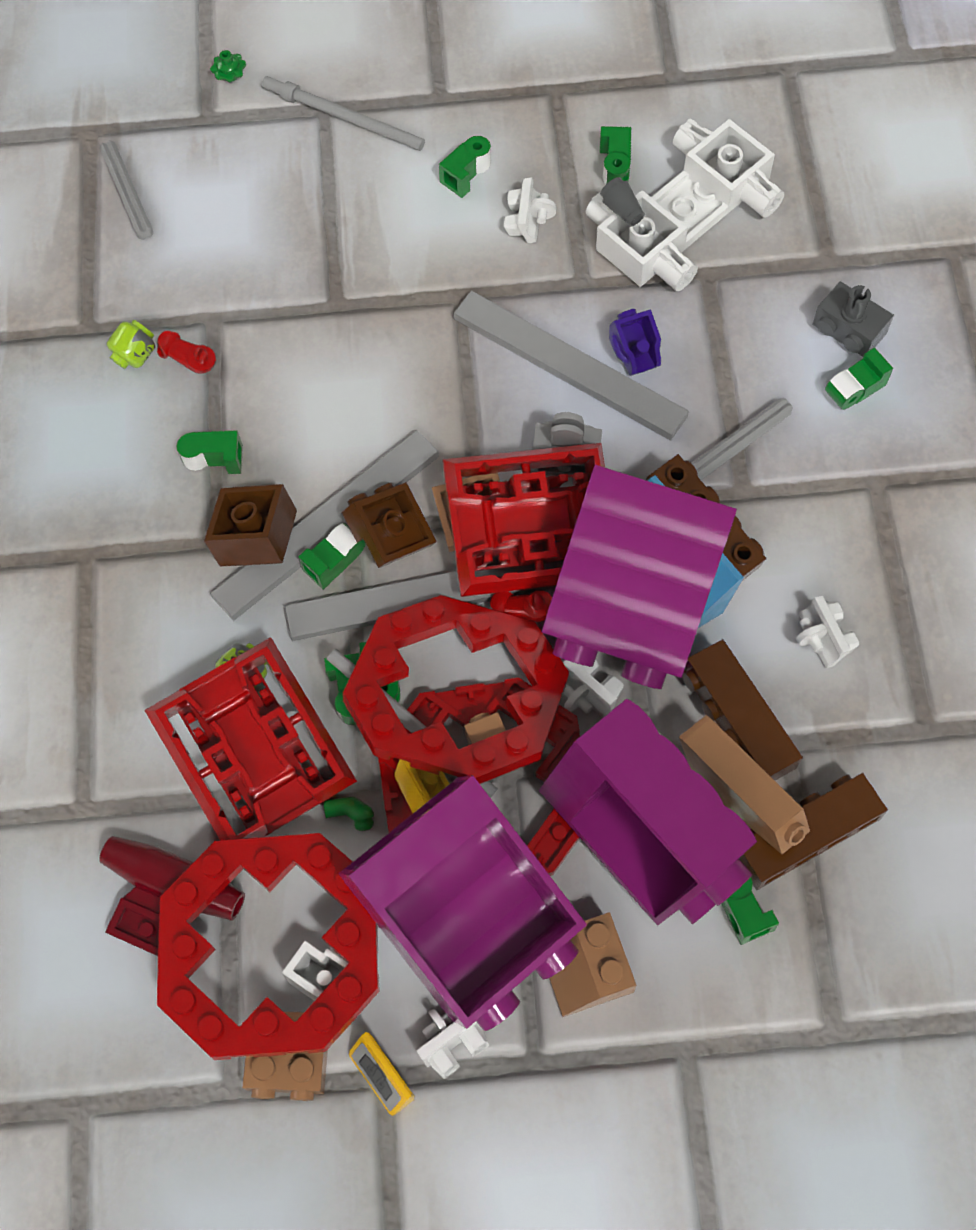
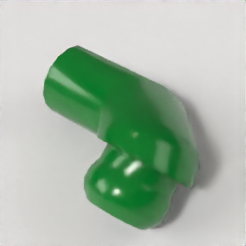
M345 797L324 801L326 818L348 816L354 820L355 829L358 831L370 830L373 827L374 821L372 817L374 812L370 806L360 799Z

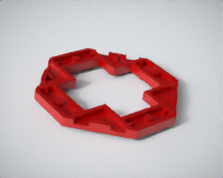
M439 595L377 618L343 691V702L374 756L389 760L390 757L410 762V767L439 775L440 771L457 777L473 775L481 784L541 759L562 694L568 682L569 671L561 659L552 654L554 649L535 622ZM455 628L471 653L503 642L533 686L506 697L505 705L518 726L460 749L457 748L442 721L408 734L381 689L382 686L409 677V667L398 649Z
M517 677L504 679V682L488 685L479 683L455 687V690L435 693V691L419 693L407 710L426 727L441 721L444 724L449 717L464 727V725L469 724V720L481 713L492 715L498 709L514 719L505 705L506 697L533 686ZM561 705L558 707L551 731L546 740L554 748L536 771V777L543 782L547 780L572 744L580 737L577 716ZM378 757L388 831L391 832L412 815L413 812L394 776L400 759L390 757L389 760ZM553 809L527 847L547 873L553 876L580 837L561 815Z
M321 833L214 841L160 896L157 1006L213 1060L231 1059V1057L279 1056L297 1052H326L380 992L377 924L338 874L353 861ZM297 865L347 909L322 936V939L348 965L296 1022L266 997L250 1016L238 1026L189 980L191 975L216 950L190 924L243 869L270 893Z

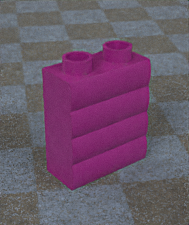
M595 465L542 629V633L557 637L552 654L564 660L589 667L594 666L598 651L624 659L625 663L621 677L654 689H662L667 674L682 678L737 509Z
M625 699L580 736L539 789V792L657 926L678 910L693 925L715 905L719 906L753 875L739 860L757 842L750 828L734 811L723 805L721 798L711 784L690 768L680 750L671 741L660 735L649 716L629 699Z
M473 775L457 777L338 873L448 1017L466 1029L474 1022H477L483 1031H487L508 1018L520 1004V1000L512 990L535 970L542 979H548L569 965L579 952L571 939L587 926L580 914Z

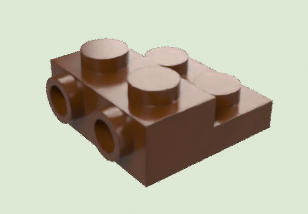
M407 482L395 487L392 483H387L374 491L375 494L367 497L366 493L356 495L347 501L349 506L342 511L356 542L365 541L378 568L429 548L437 542Z

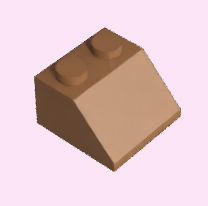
M610 912L585 920L587 926L571 939L579 950L577 956L563 970L549 978L562 1017L634 993L636 989L635 979Z

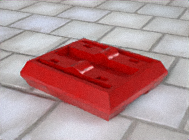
M602 443L443 459L460 596L466 597L556 586L562 568L544 570V564L560 562L565 559L594 466L605 467ZM584 464L586 473L577 472L569 475L559 474L558 476L546 477L545 471L531 472L530 469ZM522 470V474H513L508 481L504 482L493 481L486 484L475 483L468 486H463L462 477ZM568 478H572L573 486L560 487L563 483L568 482ZM484 487H489L490 495H477L478 492L483 491ZM492 557H499L500 565L486 567L488 563L493 562ZM535 565L536 571L505 573L501 577L495 575L475 577V571Z
M271 637L144 710L220 841L266 837L357 782ZM267 663L286 697L289 698L295 708L296 714L288 718L257 667ZM262 682L265 688L259 691L260 698L254 686ZM178 713L208 766L201 770L197 769L189 755L190 753L169 719ZM198 720L202 729L197 727L192 731L189 724ZM300 721L304 723L316 747L334 775L333 778L326 782L300 741L299 735L293 726ZM306 760L310 761L311 766L305 769L307 775L305 774L299 762L303 763ZM212 773L222 786L246 827V830L238 835L204 781V778ZM243 796L248 807L245 805L238 809L235 803L241 800Z

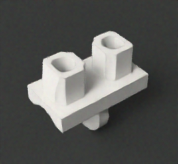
M532 177L523 179L522 188L508 192L507 200L511 211H519V213L505 216L504 227L509 236L523 235L527 243H535L537 241L539 224H545L546 219L554 217L557 209L556 204L549 199L548 194H540L533 188L534 181Z
M819 596L815 597L810 606L798 614L801 619L799 623L803 632L796 639L800 646L811 644L814 652L819 654L825 668L835 666L843 657L857 648L859 641L854 632L850 630L842 632L839 628L838 623L843 619L844 613L839 602L826 603L824 597Z
M567 660L563 662L569 671L568 682L563 692L568 697L564 708L572 712L579 707L586 714L593 709L604 718L614 709L616 700L623 690V683L614 675H609L602 683H599L593 677L599 668L596 660L593 667L576 664Z
M435 1008L428 1012L433 1023L422 1030L427 1040H431L416 1051L427 1068L431 1066L443 1079H446L460 1067L450 1052L453 1048L462 1042L472 1057L486 1049L489 1043L477 1022H474L466 1029L452 1021L446 1013L440 1017Z

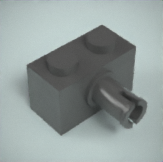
M840 281L818 306L812 325L816 326L824 335L831 336L844 344L849 351L864 357V354L876 347L887 334L894 314L871 301L869 289L865 291L863 296L862 293L865 286L858 285L851 288Z

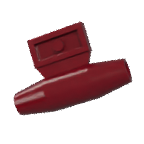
M111 836L101 850L99 861L134 885L135 888L120 899L105 933L158 956L160 896L193 862L154 845ZM229 884L206 907L202 914L233 921L243 906L245 893Z

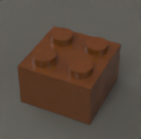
M283 484L221 488L204 542L220 567L283 563L297 509Z

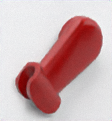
M164 331L159 335L157 349L159 357L166 359L169 356L198 374L207 373L214 367L216 356L210 347L182 340L178 333L172 331Z
M509 591L500 592L493 595L490 606L495 611L533 622H540L546 619L552 596L546 591H535L531 594L513 596Z

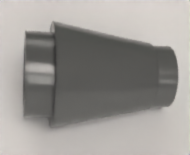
M617 177L608 182L601 190L600 195L603 197V204L627 222L630 227L638 224L644 218L645 213L642 211L628 181H623L620 177Z

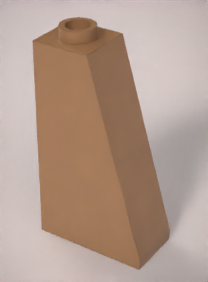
M705 715L679 736L690 768L711 784L724 806L734 811L753 831L781 854L785 853L792 846L799 844L806 834L810 832L804 809L709 716Z

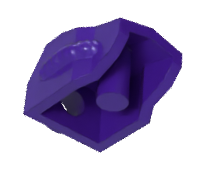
M630 309L618 314V320L610 324L609 340L617 358L624 363L629 375L633 376L661 366V337L651 309L637 313L636 309Z

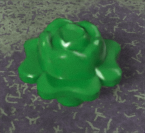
M224 50L220 52L219 56L214 58V64L210 70L215 74L217 80L232 82L236 78L243 76L246 62L242 60L240 54H231L230 51Z

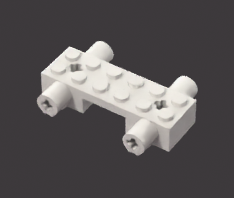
M692 119L687 120L686 123L679 127L674 136L673 145L686 155L684 170L652 197L643 190L635 195L642 211L645 213L644 218L638 224L630 227L627 222L603 204V197L600 195V192L592 197L588 204L586 216L598 225L596 250L640 287L657 274L676 291L683 290L693 280L698 270V266L682 254L686 248L742 201L764 218L770 216L781 204L784 192L769 181L775 154L730 119L714 132L707 128H702Z

